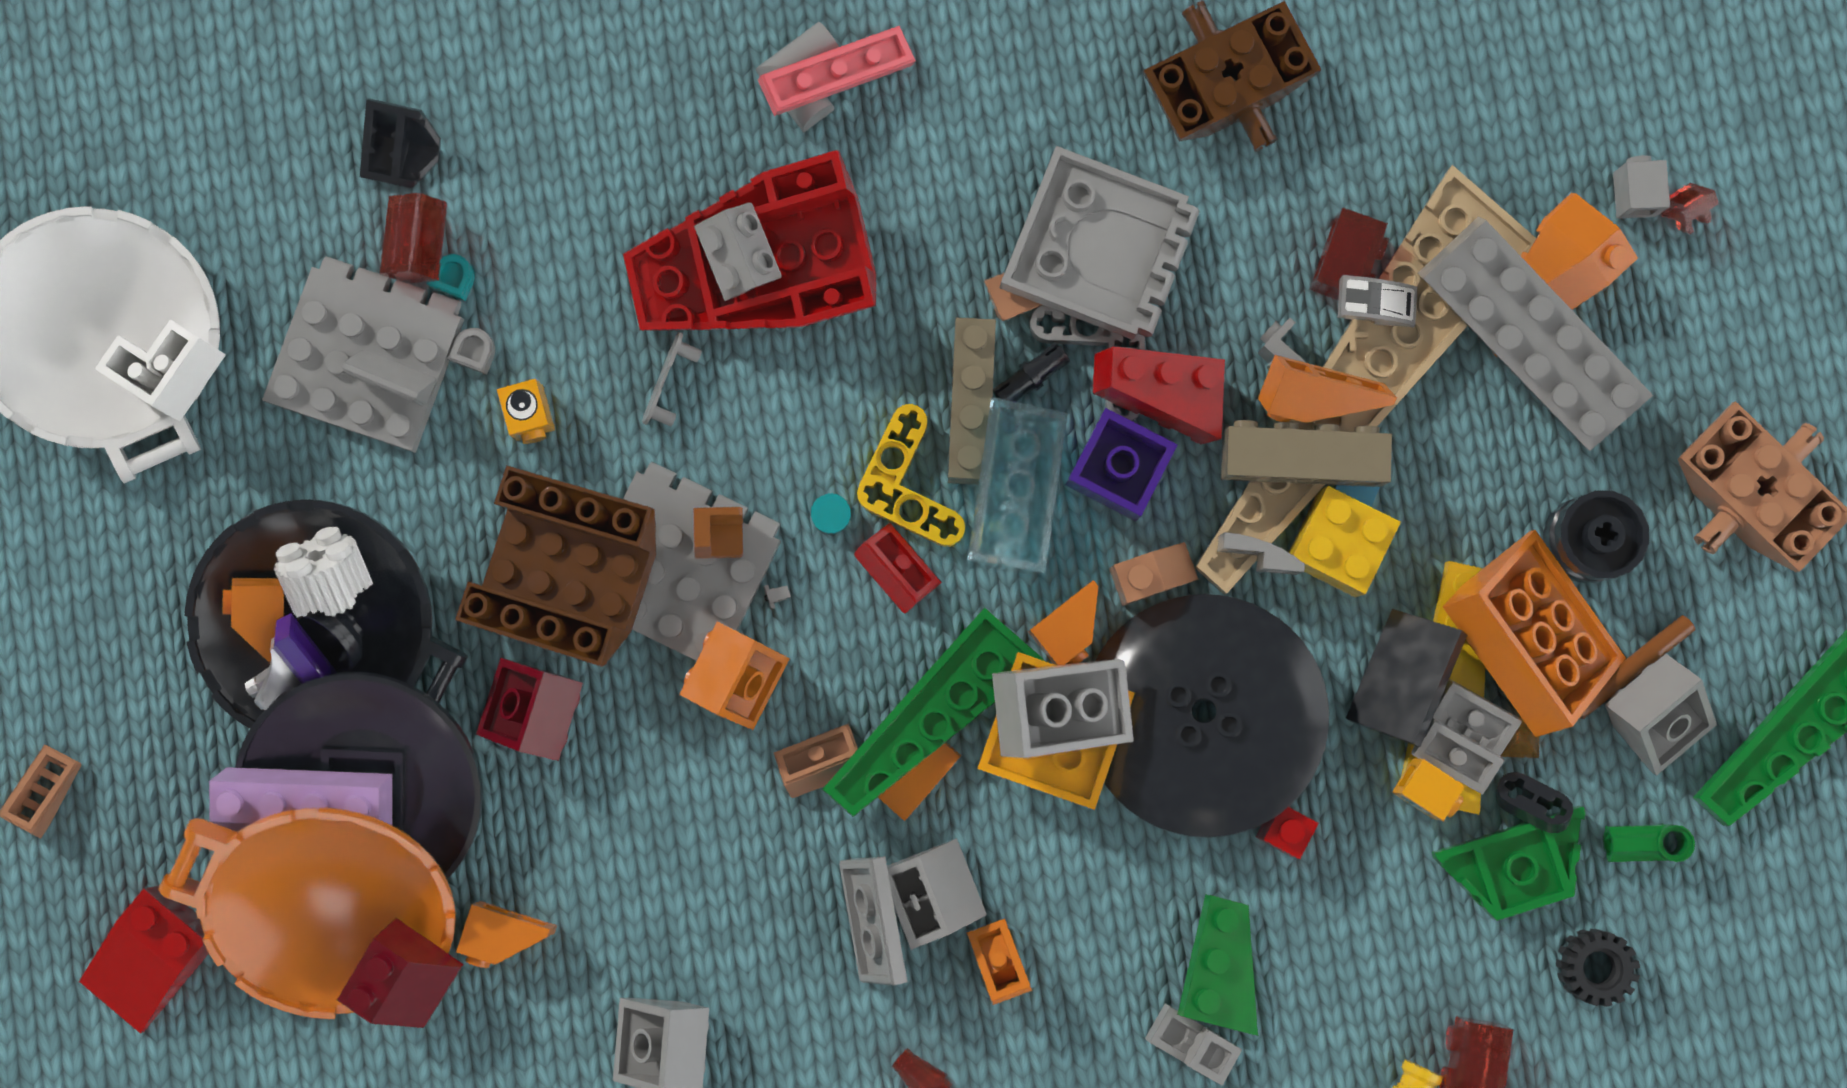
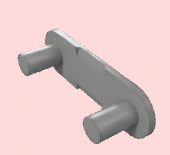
M681 332L677 333L645 410L642 424L647 425L650 419L672 427L675 421V413L656 406L676 354L697 363L702 353L701 349L682 342L683 333Z

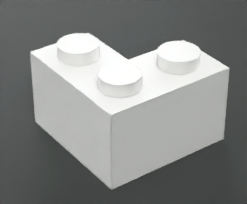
M170 319L148 352L118 335L95 369L152 407L180 422L226 354Z

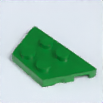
M1584 806L1573 807L1574 811L1570 825L1559 833L1545 832L1525 822L1431 853L1435 861L1493 920L1498 921L1575 896L1577 881L1575 866L1579 861L1581 845L1578 844L1581 819L1585 820L1586 812ZM1557 812V813H1554V814H1551V815H1547V816L1550 817V818H1554V816H1555L1556 814H1559L1560 812Z

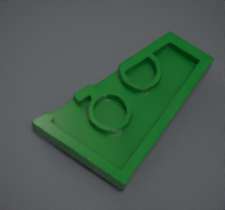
M1205 894L1177 1015L1258 1036L1249 905Z

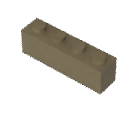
M955 319L948 483L987 485L989 481L996 319Z
M1234 421V426H1229L1222 434L1221 480L1382 487L1391 482L1392 434L1379 433L1380 428L1376 426L1355 427V432L1339 431V425L1317 424L1314 426V430L1299 429L1298 423L1293 422L1274 423V428H1258L1257 421Z

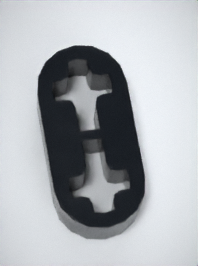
M1519 772L1507 773L1499 779L1496 801L1506 812L1549 833L1562 832L1570 825L1574 811L1573 804L1563 793ZM1515 787L1522 789V794L1517 795L1515 799L1508 796L1509 791H1513ZM1553 806L1558 807L1560 813L1556 814L1554 818L1546 815L1547 810H1551Z

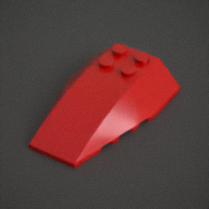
M831 151L764 171L751 178V182L736 191L731 190L719 197V201L702 211L697 210L685 217V221L672 229L666 228L625 252L623 257L640 330L799 328L875 307L876 270L859 198L840 151ZM752 203L781 272V278L725 301L694 226L724 210Z

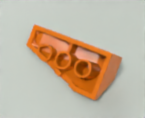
M1576 193L1569 194L1543 218L1536 229L1539 235L1528 253L1522 252L1521 257L1571 310L1609 286L1638 259L1622 230Z

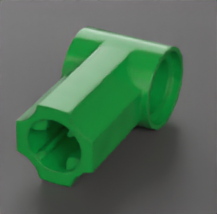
M1661 823L1657 825L1605 826L1603 849L1608 862H1681L1687 860L1693 854L1695 840L1687 828L1679 825ZM1669 832H1672L1677 839V846L1671 853H1667L1663 846V839Z

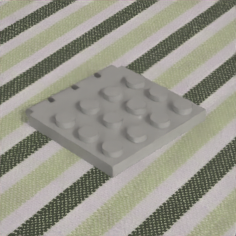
M1056 146L999 288L1134 340L1136 333L1152 337L1162 312L1155 305L1163 306L1166 302L1175 275L1170 271H1177L1188 244V240L1184 237L1191 236L1200 210L1193 205L1187 204L1189 198L1187 195Z
M326 256L321 263L320 269L312 267L262 400L269 404L416 453L449 364L447 357L464 323V319L458 316L461 301L434 292L430 297L428 305H424L428 295L426 289L396 280L389 293L390 277L359 267L354 279L351 280L354 271L352 264ZM361 350H369L434 377L436 384L427 404L421 406L355 379L343 372L341 367L346 360Z
M650 462L644 474L636 472L623 498L624 500L655 509L656 557L632 630L697 661L703 649L704 639L713 630L717 621L738 631L780 546L781 541L775 538L781 523L755 511L749 523H743L742 557L695 559L693 508H711L707 504L713 490L685 477L682 478L675 490L671 487L677 473L654 462ZM721 494L718 495L712 506L742 507L743 520L748 511V507Z

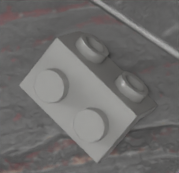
M752 203L724 210L694 226L725 301L781 278V272Z

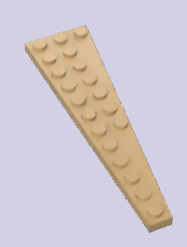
M1452 165L1443 176L1379 279L1417 286L1415 326L1376 325L1374 321L1353 319L1323 365L1324 368L1384 383L1397 397L1395 404L1307 423L1293 419L1290 422L1298 423L1299 429L1314 430V426L1317 424L1339 425V431L1355 432V427L1357 426L1377 427L1468 326L1420 277L1418 272L1478 216L1487 220L1520 256L1522 252L1528 253L1536 237ZM1250 481L1195 568L1224 595L1227 594L1257 561V555L1217 552L1218 536L1224 532L1254 537L1272 544L1324 485Z

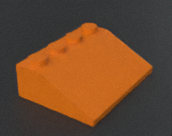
M1536 530L1528 532L1465 582L1443 606L1456 627L1467 634L1466 641L1535 737L1573 727L1626 659Z

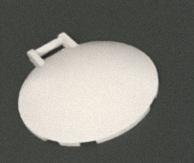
M92 207L56 210L37 216L7 233L0 240V412L19 427L45 440L79 448H105L118 476L124 484L136 479L135 474L185 452L190 455L201 450L185 415L180 422L152 407L95 369L118 335L148 352L170 319L218 349L220 320L215 295L207 276L192 254L175 237L154 225L151 221L121 210L94 209ZM174 426L179 436L178 438L131 459L127 458L123 450L124 447Z

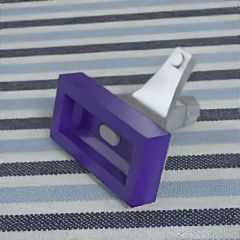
M290 613L276 621L275 637L271 639L270 646L272 655L270 666L247 681L245 687L248 694L255 698L254 702L260 709L266 710L282 693L314 678L336 674V670Z

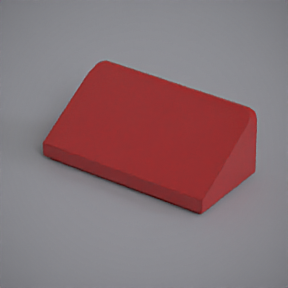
M888 523L867 539L854 553L855 558L904 614L942 583L891 523Z

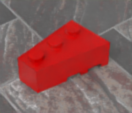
M1115 346L1094 355V395L1130 412L1140 413L1159 422L1158 425L1168 430L1174 429L1191 437L1190 440L1200 445L1222 439L1225 359Z

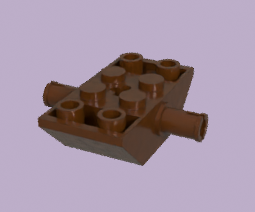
M1199 1L1196 3V9L1194 5H1191L1182 13L1198 43L1145 69L1143 74L1179 142L1207 137L1236 122H1240L1253 145L1254 151H1260L1263 149V145L1268 147L1278 139L1269 126L1262 110L1286 97L1320 73L1322 69L1285 1L1224 31L1218 30L1206 7L1205 1ZM1223 74H1229L1231 76L1224 78Z

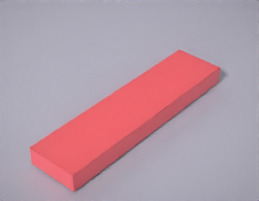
M899 25L760 75L758 82L773 115L777 116L908 68L916 60Z

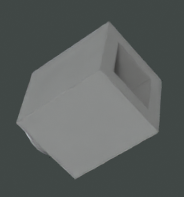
M1648 155L1628 158L1625 164L1613 172L1616 219L1656 217L1670 207L1666 160L1652 161L1651 156Z

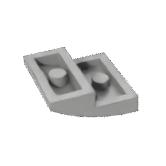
M1449 679L1420 747L1414 745L1412 755L1425 759L1452 778L1483 795L1505 760L1501 757V754L1522 721L1515 715Z

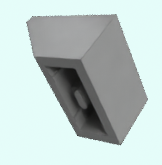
M957 838L887 866L894 907L911 950L950 935L987 915Z

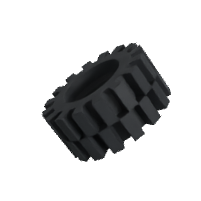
M1591 928L1590 931L1584 929L1577 931L1578 936L1570 935L1565 939L1569 944L1567 947L1560 946L1558 952L1563 954L1562 960L1556 959V967L1561 968V973H1557L1560 981L1565 982L1566 985L1563 987L1567 992L1573 994L1575 998L1581 1001L1604 1007L1612 1006L1613 1001L1620 1004L1625 1001L1622 996L1624 993L1631 995L1635 989L1630 985L1632 981L1639 982L1640 975L1634 974V968H1640L1638 960L1633 959L1632 956L1636 952L1633 947L1626 945L1627 941L1610 932ZM1601 951L1609 957L1612 970L1605 981L1592 983L1585 976L1583 965L1585 959L1591 953Z

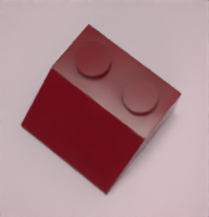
M500 657L476 735L519 752L559 761L562 749L567 743L568 730L574 711L580 701L583 683Z
M395 918L373 938L337 1001L370 1024L424 1028L464 964Z

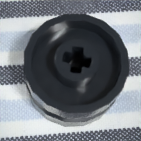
M1595 490L1561 503L1548 517L1543 530V541L1570 579L1576 582L1596 583L1627 574L1644 559L1649 546V525L1642 509L1629 497L1615 491Z

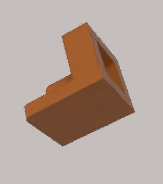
M742 507L693 508L695 559L740 558L743 556Z

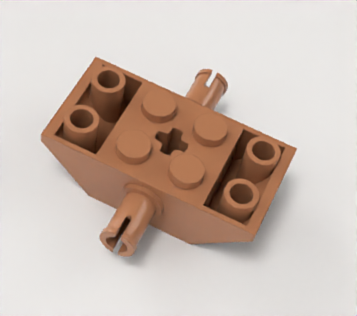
M1736 401L1732 402L1678 458L1691 492L1716 515L1694 536L1695 542L1699 545L1704 541L1705 544L1701 548L1710 554H1715L1718 548L1735 533L1749 548L1794 572H1800L1847 523V507L1801 463L1824 441L1823 434L1819 432L1812 436L1817 428L1803 423L1800 429L1782 446Z

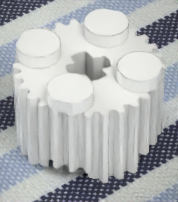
M338 527L323 528L315 534L312 540H305L303 544H286L275 553L279 563L275 564L276 568L274 570L296 617L307 616L308 612L315 613L318 610L324 612L326 616H336L339 612L344 613L346 609L353 608V605L356 603L354 597H357V593L363 592L362 588L368 589L373 584L355 539L352 536H347V534L341 535Z

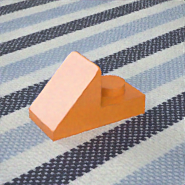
M1005 918L967 932L993 1005L1032 991Z

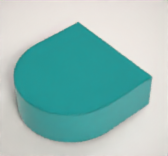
M448 254L441 257L435 263L426 284L430 288L466 302L475 280V272L472 265L464 257L457 254Z

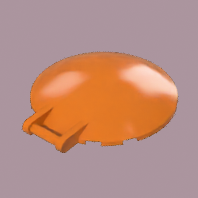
M303 808L289 810L259 819L239 832L204 819H191L184 831L186 840L171 873L163 877L159 886V891L164 897L196 908L197 919H200L204 932L202 941L217 967L223 965L236 978L235 985L266 1005L281 1011L310 1018L335 1019L336 1014L354 1013L338 1002L337 998L373 938L395 918L411 927L448 954L455 932L456 914L452 891L445 875L431 855L419 843L394 826L377 818L343 809ZM201 847L214 851L199 882L188 878Z

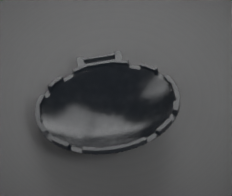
M302 499L271 504L253 511V513L245 516L237 523L227 527L213 541L199 561L189 585L184 616H187L189 641L186 643L196 673L201 674L206 685L213 693L211 697L226 713L249 729L265 710L260 709L254 702L255 698L248 694L245 683L267 669L270 663L231 627V615H223V590H232V578L278 579L274 570L276 568L275 564L279 563L275 553L286 544H303L305 540H312L318 531L326 527H338L341 535L347 534V536H352L355 539L373 582L368 589L362 588L363 592L357 593V597H354L356 603L353 605V608L345 610L353 616L357 625L363 630L362 658L356 667L349 672L380 674L398 679L415 687L431 655L442 660V663L426 694L440 703L457 668H463L468 656L464 652L432 636L433 617L431 600L424 577L415 559L393 532L366 513L343 504L324 500ZM284 593V616L291 613L297 619ZM335 669L336 673H343V671Z

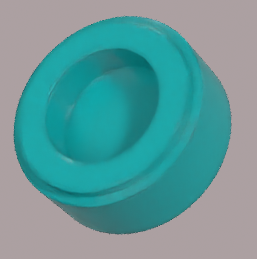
M833 493L820 496L815 500L811 508L813 524L819 531L825 534H838L842 532L851 520V510L848 502L842 496Z

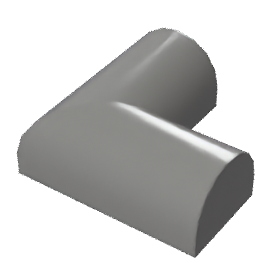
M817 22L756 68V73L760 76L838 48L839 46L822 23ZM826 97L790 110L788 114L804 133L835 109Z

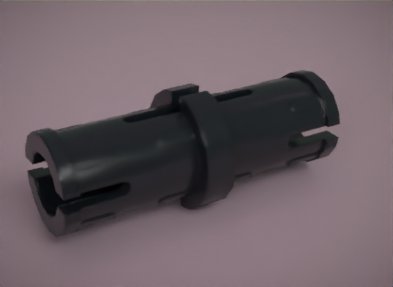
M1054 342L1030 362L1024 361L1018 366V371L993 388V394L1000 404L1008 410L1032 390L1038 391L1044 386L1043 382L1056 371L1069 364L1070 359L1061 346Z

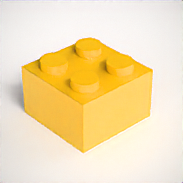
M1326 486L1317 493L1288 552L1305 564V573L1353 597L1362 596L1367 593L1401 522L1330 486Z

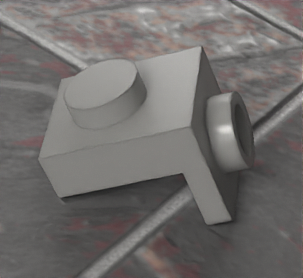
M1291 318L1282 326L1275 321L1260 338L1265 345L1257 354L1268 363V370L1274 355L1305 362L1281 340L1296 323Z

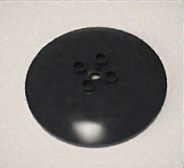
M1198 594L1176 597L1157 603L1132 617L1113 634L1100 651L1096 661L1125 659L1128 690L1135 692L1130 706L1134 741L1117 744L1104 784L1123 806L1140 819L1165 831L1189 837L1213 838L1236 835L1261 826L1281 814L1294 803L1312 780L1321 762L1328 736L1329 705L1326 687L1320 669L1307 646L1288 625L1272 613L1253 603L1223 595ZM1200 701L1211 702L1216 708L1214 719L1207 723L1195 720L1192 715L1195 704Z
M343 672L314 678L296 686L274 701L257 718L245 737L237 757L235 768L392 774V826L406 833L419 843L439 865L446 879L455 872L466 857L479 828L483 804L482 779L474 750L467 736L450 713L436 700L416 687L392 677L365 672Z

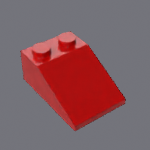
M160 885L143 888L117 919L79 980L83 986L140 1034L148 1028L209 954L202 941L204 932L200 919H197L196 912L185 904L164 897L159 891Z

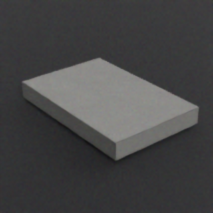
M851 858L840 861L839 866L859 980L863 983L884 985L907 983L886 858Z

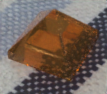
M1518 717L1522 723L1502 752L1501 757L1539 758V736L1535 737L1524 720Z

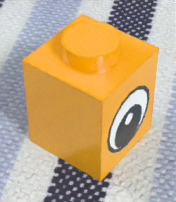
M536 378L497 389L509 436L516 441L522 440L523 444H531L546 439L545 433L555 431L544 387Z
M1413 758L1392 793L1430 818L1444 821L1446 817L1451 818L1460 808L1463 802V797L1460 794L1464 790L1465 785L1425 759Z

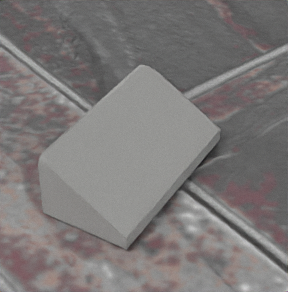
M361 350L346 360L341 367L343 372L355 379L421 406L427 404L436 384L434 377L369 350Z

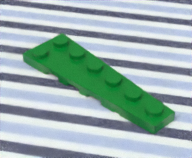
M984 607L822 790L852 817L856 816L995 703L992 673L1011 671L1018 652L1043 661L1044 659Z
M1847 629L1693 796L1723 826L1732 825L1772 794L1777 786L1790 780L1800 772L1799 769L1815 756H1821L1831 748L1830 745L1847 733Z

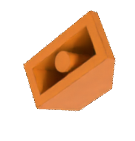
M232 578V590H223V615H231V627L271 663L270 646L271 639L275 637L276 621L284 617V591L278 579Z
M1094 580L1028 631L1049 660L1057 666L1081 663L1089 656L1085 648L1092 644L1099 587Z
M479 901L471 904L456 953L467 956L465 961L471 965L489 968L490 963L496 965L555 933L557 925Z

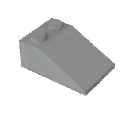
M1125 659L992 673L1000 753L1003 757L1028 758L1134 741Z

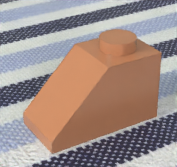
M1185 542L1143 554L1109 568L1122 606L1198 580Z

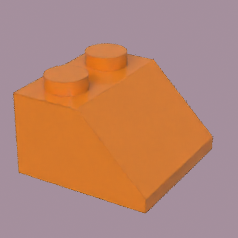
M717 621L713 630L706 635L703 649L694 667L687 672L684 678V686L679 695L718 716L754 730L790 658Z

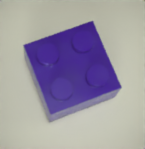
M1105 408L1065 485L1137 521L1142 516L1178 444Z

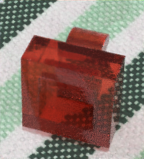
M1689 183L1669 195L1670 207L1661 214L1666 218L1675 220L1679 231L1691 235L1694 233L1692 220L1695 218L1697 221L1705 224L1711 222L1712 216L1709 210L1719 204L1716 192L1713 189Z

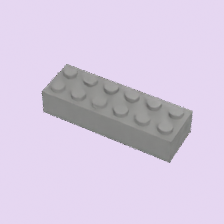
M1478 216L1418 272L1420 277L1589 451L1653 396L1487 220Z

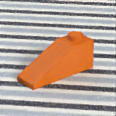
M1274 355L1258 397L1270 418L1279 422H1290L1293 419L1304 423L1391 406L1395 404L1397 399L1384 383Z

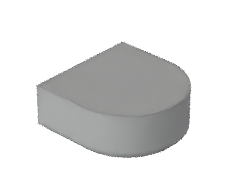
M465 329L456 336L447 359L487 375L495 356L494 341L481 329Z

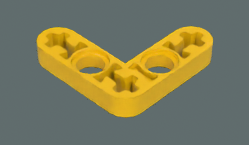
M905 404L894 412L857 490L858 501L865 510L937 545L951 547L959 543L964 536L965 523L961 515L900 485L926 433L928 425L927 415L922 408L914 404ZM913 413L917 415L916 422L921 426L919 429L912 428L906 437L907 442H913L912 447L908 448L901 441L889 439L892 433L898 438L900 437L903 430V423L899 421L900 417L908 418ZM888 448H897L904 455V462L897 469H888L881 462V455ZM876 484H880L883 486L882 493L893 499L894 491L901 493L902 495L899 496L894 504L893 514L885 512L889 504L882 500H876L874 505L868 503L869 496L864 492L867 487L873 489ZM914 500L922 506L923 514L919 520L907 522L902 519L899 510L904 502ZM930 508L938 511L933 516L935 520L945 523L948 518L955 520L954 528L959 530L956 536L949 534L946 539L940 537L941 530L930 524L928 532L921 529L928 519Z

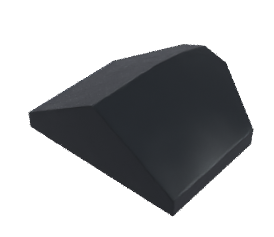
M367 99L359 177L413 188L439 161L441 150L440 136L422 110L375 99Z

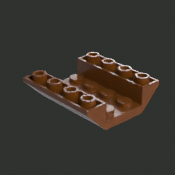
M506 465L494 504L507 509L483 584L478 585L467 582L455 620L604 667L632 631L656 557L655 509Z

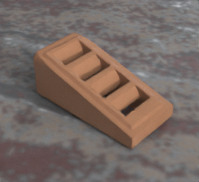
M44 745L0 809V817L41 839L50 826L82 764ZM49 761L64 769L60 776L46 769ZM41 776L55 783L51 790L38 784ZM33 791L45 797L41 804L29 799ZM25 806L35 811L31 819L21 814Z

